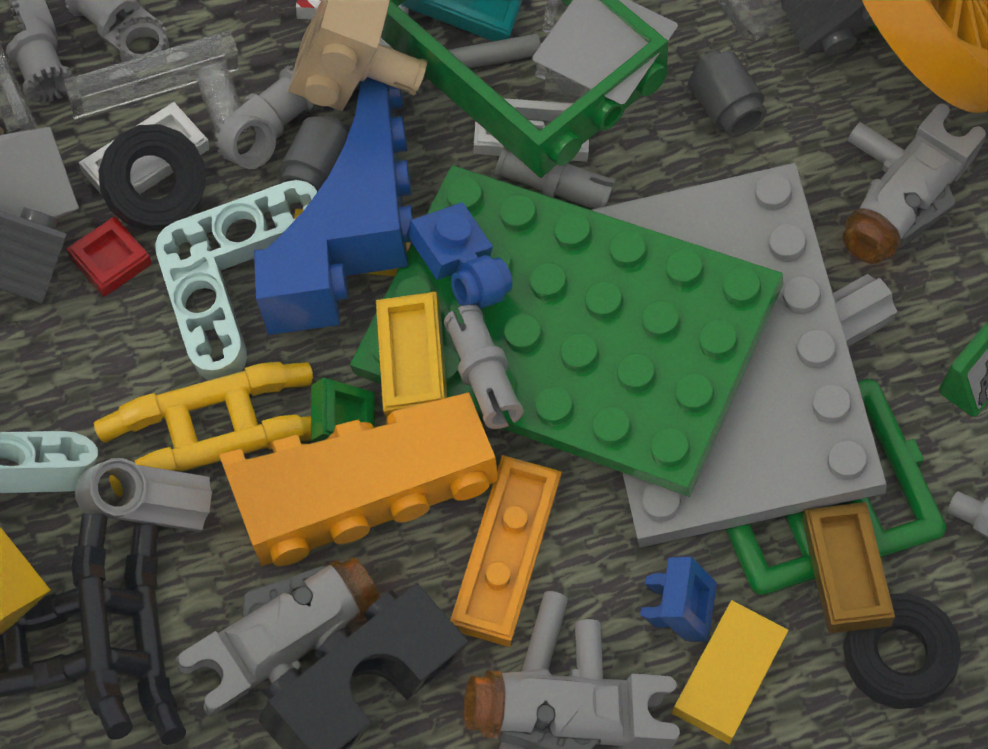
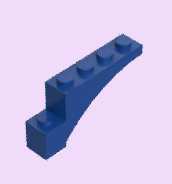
M368 77L364 82L360 81L355 117L344 148L328 178L305 210L279 238L266 249L254 250L256 301L268 335L340 325L339 300L349 299L348 275L408 267L406 243L411 242L407 233L410 221L414 219L411 205H402V197L412 195V186L407 160L398 161V152L408 151L403 116L394 117V109L404 108L402 90Z

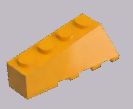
M469 392L392 411L386 419L387 425L375 428L371 423L360 422L359 420L335 425L334 432L327 440L311 444H301L298 435L274 440L271 446L274 453L245 460L242 449L219 454L261 566L271 563L276 566L291 565L306 558L310 550L333 541L336 544H348L363 538L369 533L370 528L391 520L396 522L412 521L423 516L429 511L430 506L451 498L457 501L469 500L484 493L489 488V484L498 481L496 458Z

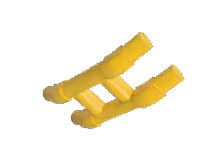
M269 362L245 367L244 371L158 395L151 393L135 398L119 406V410L96 420L94 428L103 443H107L130 431L136 432L149 425L162 422V419L165 418L174 448L167 447L153 451L136 459L135 464L177 472H184L221 461L219 454L242 449L243 454L265 448L270 450L272 449V441L294 435L299 436L300 442L311 441V416L300 417L297 414L277 416L261 421L262 424H258L249 395L256 396L263 393L280 392L284 388L310 386L313 379L312 368L308 362L291 364ZM225 402L234 431L198 441L189 411ZM110 475L109 481L113 491L118 497H122L123 487L120 481L114 475Z

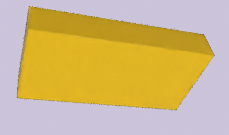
M436 291L376 300L382 402L386 418L395 410L448 398L440 300Z
M731 600L678 698L672 714L730 745L784 641L788 629Z

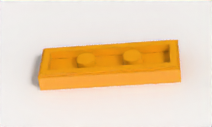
M502 455L497 470L498 481L493 483L450 621L462 634L511 647L562 471Z

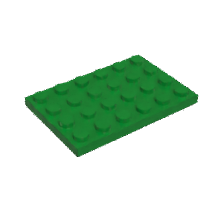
M451 165L427 214L463 202L493 246L490 257L492 259L501 258L508 266L512 276V289L505 294L503 301L481 309L483 320L494 346L503 349L509 365L506 374L517 400L521 403L524 410L521 418L515 423L511 420L508 410H504L503 414L509 426L501 429L690 497L784 284L783 273ZM412 243L407 251L408 267L398 269L383 299L436 291L441 309L447 396L452 397L469 392L480 421L484 422L483 413L472 387L464 384L457 369L461 360L450 333L447 332L444 325V319L451 311L456 314L459 324H464L458 309L461 305L456 300L451 287L452 275L436 280ZM376 312L350 363V367L354 374L381 384Z

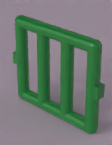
M864 379L858 381L867 417L916 518L915 521L883 530L869 497L844 502V505L867 503L881 558L940 539L946 532V523L919 469L924 458L915 439L906 441L879 383L873 379ZM804 512L785 516L802 557L770 567L750 524L725 529L749 586L754 593L766 595L816 579L802 523Z

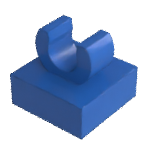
M693 557L668 558L666 574L654 573L645 579V585L652 592L663 595L662 603L657 607H642L640 615L654 627H670L684 641L709 642L717 582Z

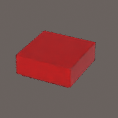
M115 216L66 248L69 259L103 297L152 265L150 255Z

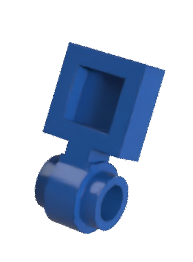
M463 202L410 221L407 236L436 280L452 275V291L461 306L470 304L477 305L480 309L503 301L505 294L511 291L512 276L508 266L501 258L492 259L490 257L493 246Z

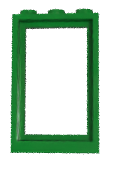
M390 0L381 38L394 50L417 59L427 60L424 76L540 178L556 165L563 166L569 163L577 155L583 143L599 130L606 131L612 128L622 117L625 109L642 95L650 96L656 92L665 81L668 73V40L619 0H599L645 39L648 44L543 129L539 130L402 11L398 6L405 0ZM573 0L561 1L569 6ZM659 53L625 104H619L605 97L607 93Z

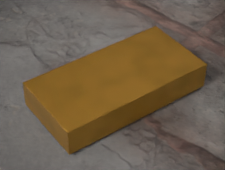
M867 503L805 509L802 523L828 634L892 626L895 614Z

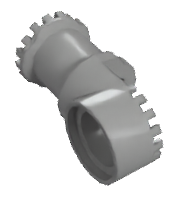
M9 0L10 7L13 6L11 8L12 13L16 12V14H19L13 16L14 20H19L22 23L17 25V28L23 31L15 35L13 40L8 43L6 54L11 63L20 68L25 80L23 83L25 96L29 101L32 100L33 103L39 101L40 104H45L46 98H48L49 102L54 101L52 97L54 95L58 99L63 98L61 93L67 94V88L72 89L74 87L75 78L69 67L62 66L56 53L58 47L57 32L45 0Z
M65 0L67 4L65 7L74 16H84L97 26L100 37L119 51L121 61L131 71L142 74L153 73L162 69L169 61L171 50L166 28L163 27L160 20H157L143 9L137 0ZM150 37L159 42L153 51L145 54H135L129 50V46L138 38Z
M286 66L282 69L278 81L259 95L251 93L244 99L242 106L229 116H225L224 124L219 123L218 128L221 130L219 133L216 132L215 137L218 138V141L215 144L223 158L246 169L261 167L272 157L276 147V139L284 134L283 127L303 111L311 113L318 107L306 98L288 92L294 70L293 66ZM254 126L256 131L255 143H253L252 148L248 152L239 154L237 140L240 133L245 128Z

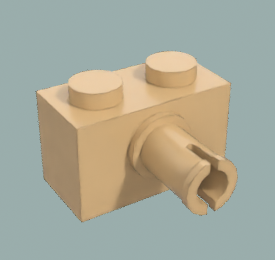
M321 0L302 38L288 92L302 96L313 104L329 106L343 111L359 81L364 82L368 77L415 96L423 80L427 60L417 59L379 44L390 0Z

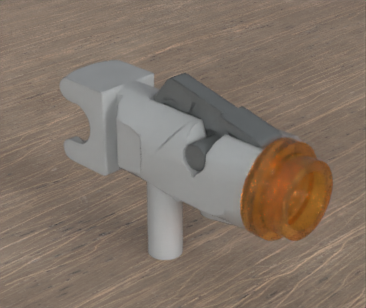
M938 104L919 126L915 138L904 150L862 122H859L851 132L848 142L883 163L882 170L886 173L881 180L874 179L871 181L867 196L862 205L847 218L846 230L843 233V241L847 249L864 262L871 264L879 263L884 258L892 257L899 248L908 244L925 229L951 212L955 205V199L949 186L953 181H957L976 158L986 137L984 128L980 126L973 127L967 135L961 137L949 134L945 130L943 122L948 117L950 109L945 104Z
M351 557L343 563L334 560L327 567L321 566L250 590L244 596L242 619L219 633L216 631L181 652L175 658L176 667L184 675L191 674L202 667H210L218 672L221 684L206 695L203 707L207 716H214L247 695L249 690L268 678L273 683L289 669L295 667L298 670L300 668L298 660L313 649L317 650L328 638L346 627L356 617L360 620L363 619V614L380 598L378 590L366 569L355 557Z
M585 619L575 623L577 669H573L569 676L551 675L547 669L510 673L488 670L483 677L471 676L466 685L464 696V722L468 730H479L484 738L499 739L502 742L525 749H593L595 744L616 745L619 749H671L677 742L680 734L678 726L673 723L657 721L648 710V708L659 706L665 694L668 695L676 689L677 683L672 677L631 674L626 680L603 679L601 623L598 620Z

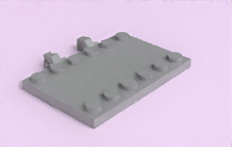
M796 163L592 210L783 273L784 284L690 497L623 473L639 548L804 512L805 509L821 508L886 493V480Z

